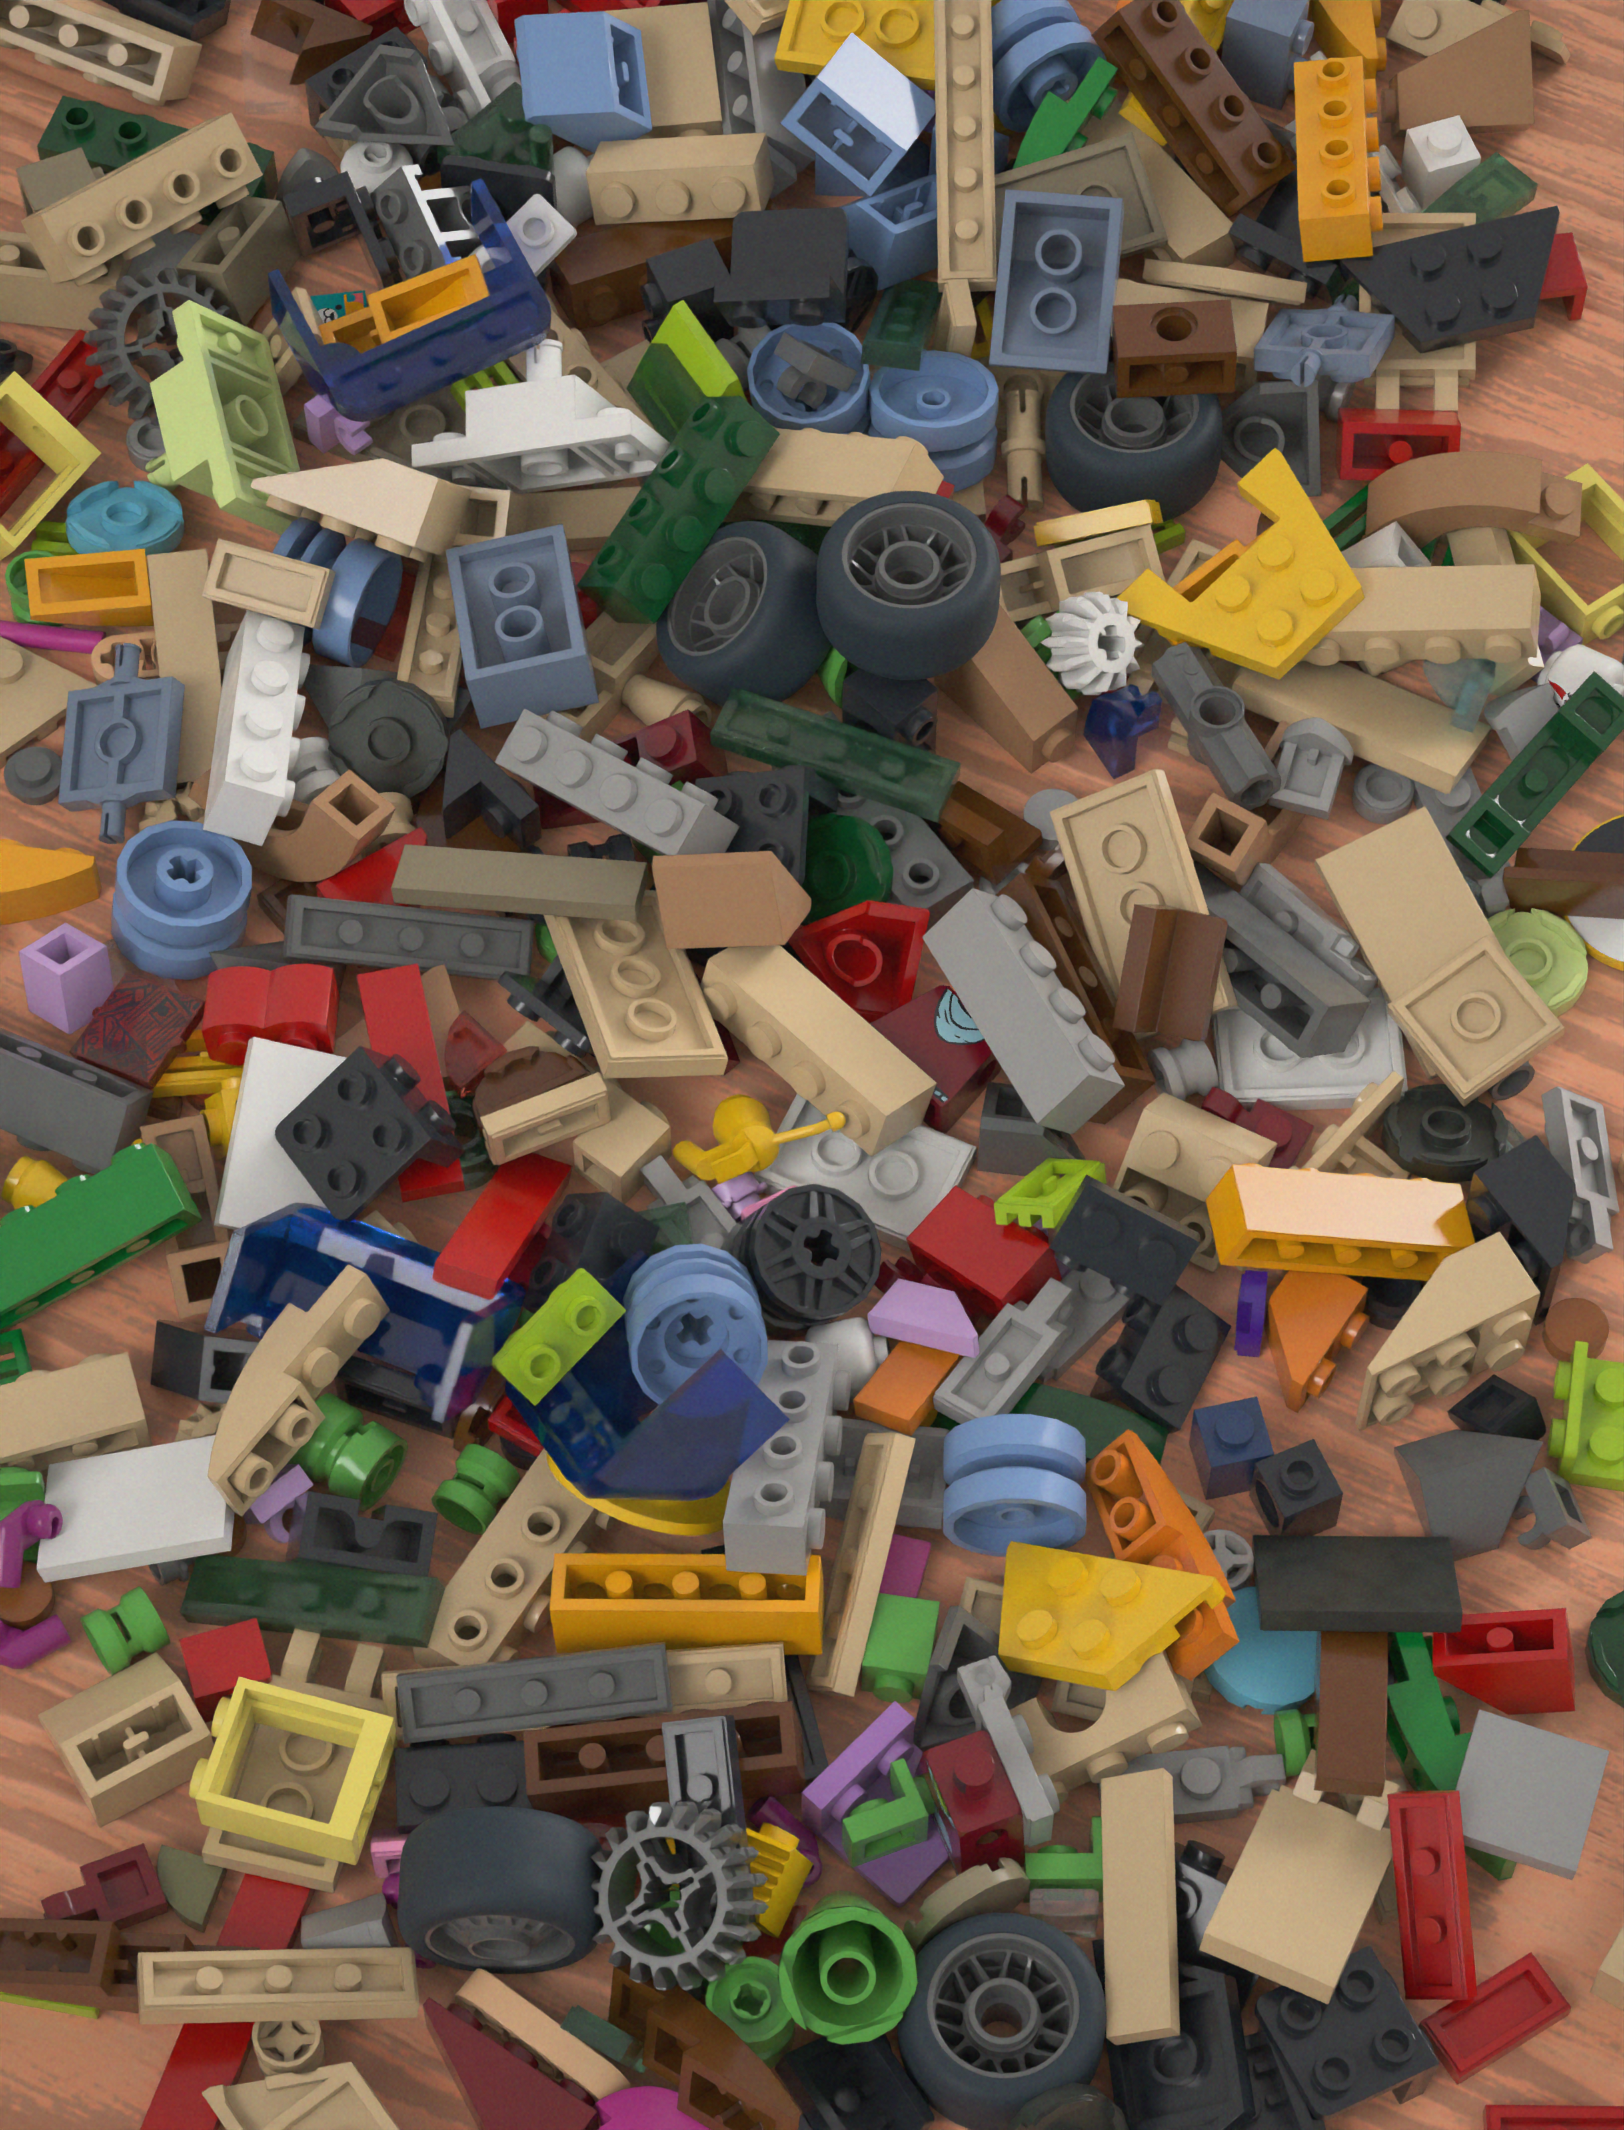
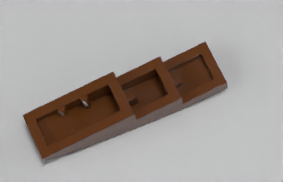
M1317 1631L1313 1697L1316 1698L1314 1744H1316L1314 1790L1382 1797L1385 1786L1387 1736V1632Z
M0 1918V1992L53 2002L139 2013L137 1986L138 1953L261 1949L259 1947L194 1945L186 1934L120 1932L113 1921Z
M631 1963L626 1966H613L608 2022L644 2043L642 2065L679 2087L677 2109L711 2130H798L801 2111L769 2067L726 2023L677 1984L670 1990H658L654 1987L652 1977L647 1982L639 1983L629 1979Z

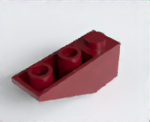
M689 709L611 741L628 751L623 760L624 762L636 767L642 757L672 774L673 777L668 784L670 786L679 780L684 785L686 781L695 785L696 779L725 776L728 773L723 740ZM533 786L535 802L539 805L540 823L543 830L600 822Z
M428 1997L423 2004L427 2029L479 2130L599 2129L598 2114L593 2108L595 2101L580 2086L567 2079H561L559 2084L555 2083L536 2070L539 2067L537 2060L525 2049L511 2041H506L501 2046L481 2033L483 2025L469 2011L454 2003H450L446 2009Z

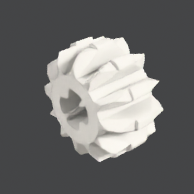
M1085 592L1084 595L1069 597L1064 601H1060L1059 613L1045 618L1052 630V635L1040 643L1051 649L1052 656L1046 666L1054 672H1059L1058 682L1061 686H1065L1067 689H1076L1077 692H1082L1083 695H1100L1102 692L1117 690L1119 687L1126 686V674H1131L1133 671L1140 669L1133 655L1134 651L1145 645L1135 639L1134 631L1141 620L1127 616L1128 602L1120 601L1118 598H1110L1109 594L1103 595L1102 592Z

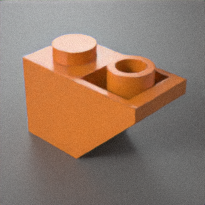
M1288 1270L1269 1298L1264 1329L1286 1407L1296 1413L1300 1411L1310 1394L1318 1399L1324 1394L1338 1367L1332 1361L1343 1346L1350 1350L1356 1346L1369 1323L1370 1316L1363 1313L1368 1288L1346 1275Z

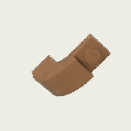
M1462 451L1420 457L1385 471L1368 484L1365 538L1397 521L1419 549L1444 533L1472 527L1508 529L1568 546L1580 537L1582 483L1542 472L1541 459L1518 454Z
M1282 720L1264 748L1276 770L1283 751L1279 747L1281 737L1287 727L1290 726V724ZM1212 792L1185 838L1193 860L1239 885H1246L1257 863L1271 864L1276 859L1306 814L1269 805V799L1265 805L1248 811Z
M211 768L194 781L188 795L204 810H206ZM349 769L314 798L310 805L293 799L286 817L276 815L262 846L235 838L232 839L242 847L250 864L257 869L289 881L315 882L335 875L371 845L385 831L396 808Z
M203 1113L140 1126L143 1143L146 1146L153 1143L171 1154L203 1221L164 1242L179 1319L243 1305L227 1228L214 1226L220 1194Z

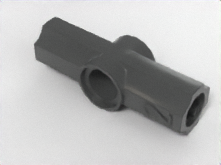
M1184 642L1167 648L1164 655L1152 664L1151 673L1157 686L1188 734L1187 747L1190 755L1196 761L1209 767L1229 801L1248 811L1265 805L1267 800L1280 790L1281 776L1244 719L1245 705L1243 699L1236 691L1223 686L1199 647H1191Z

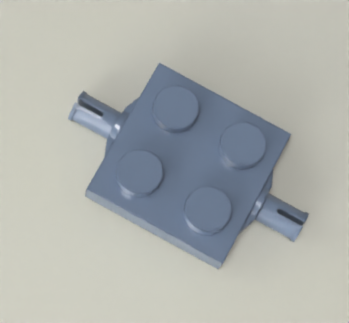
M1345 294L1340 295L1335 300L1334 305L1328 309L1304 310L1281 308L1254 348V371L1272 372L1274 377L1292 380L1294 384L1300 387L1303 381L1304 387L1311 385L1316 375H1330L1331 380L1339 383H1354L1364 378H1370L1395 337V315L1359 312L1358 301L1349 294L1346 300Z
M131 643L116 645L114 677L111 680H107L94 688L68 691L58 804L70 812L102 809L98 839L107 844H117V842L121 844L125 841L126 810L129 807L142 802L176 797L185 685L173 676L150 680L138 678L141 648Z

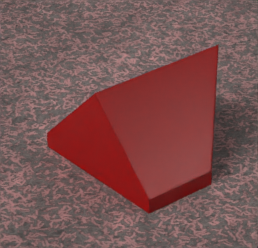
M867 900L796 929L788 942L807 969L870 1024L912 1001L924 945L922 937L926 934L930 911L925 908Z

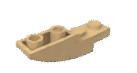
M349 1264L308 1312L288 1303L249 1357L231 1391L220 1418L212 1446L207 1477L232 1511L240 1516H243L256 1499L267 1491L273 1479L300 1447L310 1440L316 1428L326 1418L314 1399L324 1387L334 1380L341 1367L363 1341L373 1334L379 1322L390 1311L368 1275Z

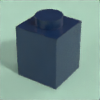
M1257 1396L1194 1410L1189 1445L1205 1499L1209 1500L1250 1491L1255 1463L1274 1455Z

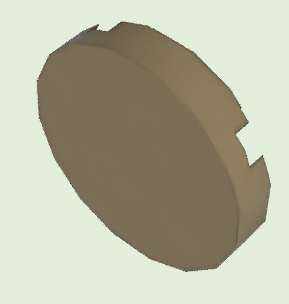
M999 1858L997 1864L1000 1869L993 1872L988 1864L974 1866L951 1879L923 1901L924 1904L918 1909L924 1918L918 1924L914 1920L908 1919L903 1929V1933L911 1943L915 1957L934 1936L958 1921L980 1914L1010 1913L1018 1906L1029 1891L1030 1880L1018 1862L1011 1858Z

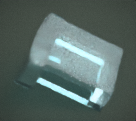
M1427 659L1424 660L1423 671L1430 685L1439 698L1452 709L1450 725L1473 733L1495 679L1496 662L1489 659H1459L1449 664H1438Z

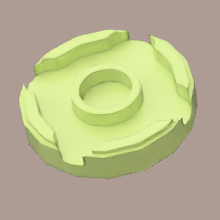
M1514 908L1498 912L1488 918L1487 921L1506 957L1556 1018L1570 1010L1584 991L1588 973L1586 947L1583 939L1567 921L1548 911L1531 908L1530 913H1515Z

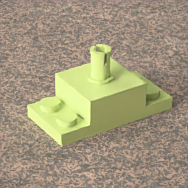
M188 300L172 311L178 335L177 346L183 356V361L150 383L166 452L146 464V471L152 472L147 477L150 483L165 488L170 493L181 485L216 500L220 510L282 535L289 525L299 517L266 506L269 494L251 488L252 481L255 478L300 471L268 338L255 330Z

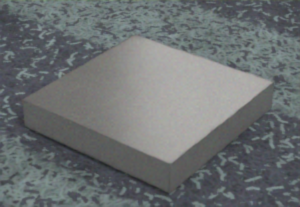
M1479 1709L1455 1790L1460 1792L1464 1845L1573 1880L1578 1868L1609 1751Z

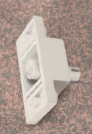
M539 339L540 350L537 349L534 340L525 344L526 382L465 391L466 435L461 433H441L433 437V442L413 444L412 468L457 485L509 490L518 494L650 475L671 443L633 414L632 411L615 407L575 374L562 376V343L552 339Z

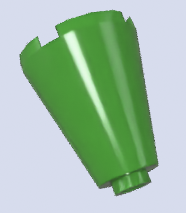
M851 1891L829 1893L814 1905L789 1936L783 1947L778 1965V1983L781 1999L793 2020L806 2031L808 2028L817 2034L827 2037V2041L842 2045L869 2042L893 2029L902 2019L903 2012L908 2007L912 1997H914L918 1984L917 1962L914 1950L903 1931L863 1896Z

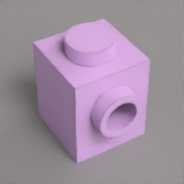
M68 923L62 924L19 951L29 1011L67 1034H72L96 1019L100 1013L107 1012L116 1006V1003L109 1006L107 1003L114 997L107 946Z

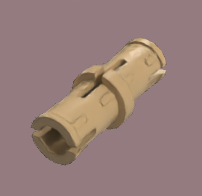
M1018 389L1009 391L1004 396L1007 440L1001 444V457L1003 461L1007 462V494L1023 505V489H1027L1029 512H1034L1044 507L1041 462L1046 459V442L1041 440L1042 395L1038 391L1025 389L1026 411L1021 413V400Z

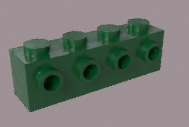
M62 96L37 145L41 161L82 147L91 169L100 166L104 175L189 129L158 121L148 115H135L108 108L96 101H82ZM247 142L263 174L245 185L249 191L247 196L273 200L278 189L274 151L266 150L256 144ZM213 202L200 209L199 212L203 220L198 222V224L209 226L223 208L218 209L216 203Z
M741 396L702 397L577 584V587L617 623L655 624L780 433Z

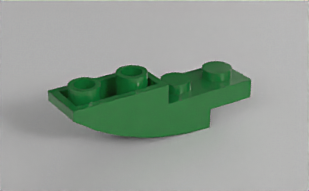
M1098 56L1068 103L1048 91L1029 125L1013 169L1085 147L1089 138L1083 135L1082 131L1092 116L1099 120L1104 118L1119 93V90L1112 87L1118 68Z
M1388 1632V1654L1393 1665L1396 1683L1387 1685L1386 1737L1414 1791L1455 1790L1471 1732L1460 1734V1720L1455 1702L1450 1695L1442 1697L1437 1678L1433 1672V1637L1431 1635L1423 1637L1422 1632ZM1464 1845L1465 1853L1498 1881L1512 1878L1517 1862Z

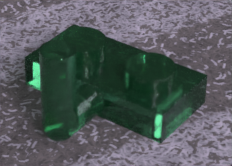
M514 82L451 135L455 146L439 145L437 147L438 163L441 164L443 158L447 155L460 157L474 156L486 161L505 164L515 163L518 166L531 165L554 174L552 130L547 125H534L525 121V113L522 107V86Z

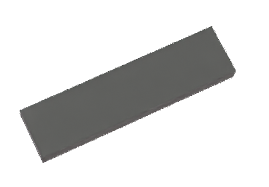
M292 894L288 896L282 958L382 969L418 963L420 973H426L432 967L445 964L448 976L498 981L504 971L530 976L534 921Z
M665 1642L400 1673L396 1676L404 1744L673 1711Z

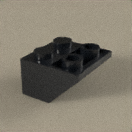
M1536 1135L1475 1171L1466 1203V1210L1475 1243L1500 1232L1540 1291L1533 1319L1535 1326L1545 1321L1563 1261L1575 1184Z

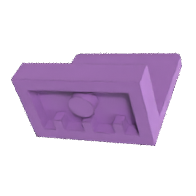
M896 1701L802 1792V1823L849 1865V1860L842 1846V1819L850 1817V1813L856 1807L867 1801L878 1798L887 1799L888 1802L894 1801L895 1798L890 1787V1763L904 1758L912 1777H915V1771L923 1753L913 1744L915 1718ZM930 1814L928 1815L927 1841L856 1866L853 1869L895 1907L901 1908L950 1858Z

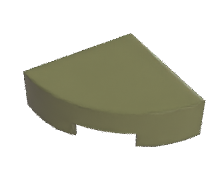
M161 1845L157 1861V1871L165 1899L182 1922L204 1933L227 1869L205 1864L203 1856Z

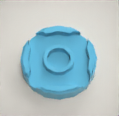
M118 481L102 482L87 488L70 501L65 522L69 545L79 554L145 549L146 556L170 553L180 545L185 531L180 501L167 489L147 481H134V488H119Z
M1250 1586L1233 1591L1236 1602L1228 1607L1227 1611L1240 1642L1204 1670L1209 1683L1228 1702L1243 1709L1249 1705L1255 1709H1264L1261 1714L1274 1715L1275 1711L1299 1709L1314 1695L1317 1631L1260 1630L1256 1588Z

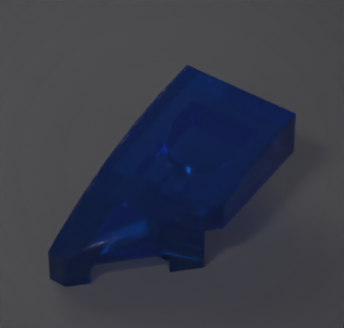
M1130 684L1111 694L1105 693L1093 699L1085 722L1083 735L1113 779L1135 770L1138 737L1159 728L1162 699L1157 692L1151 691L1142 696L1138 686Z

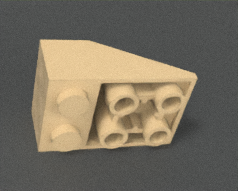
M385 458L255 478L251 484V488L269 494L266 503L268 507L299 518H308L317 523L322 513L324 515L320 526L370 542L373 541L376 533L378 536L375 546L424 563L427 561L429 552L447 557L446 550L452 548L472 492L468 488Z
M1500 1232L1444 1258L1367 1367L1355 1421L1359 1431L1378 1422L1382 1426L1396 1423L1412 1411L1414 1404L1433 1395L1438 1399L1451 1396L1462 1389L1470 1377L1488 1368L1493 1372L1501 1371L1514 1364L1523 1356L1539 1301L1540 1291Z

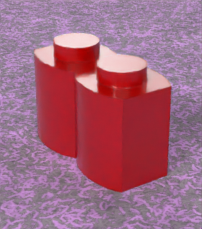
M292 964L269 971L257 967L236 966L222 968L209 973L201 1030L209 1059L234 1066L244 1065L248 1041L253 1037L334 1054L340 995L333 968L316 964Z

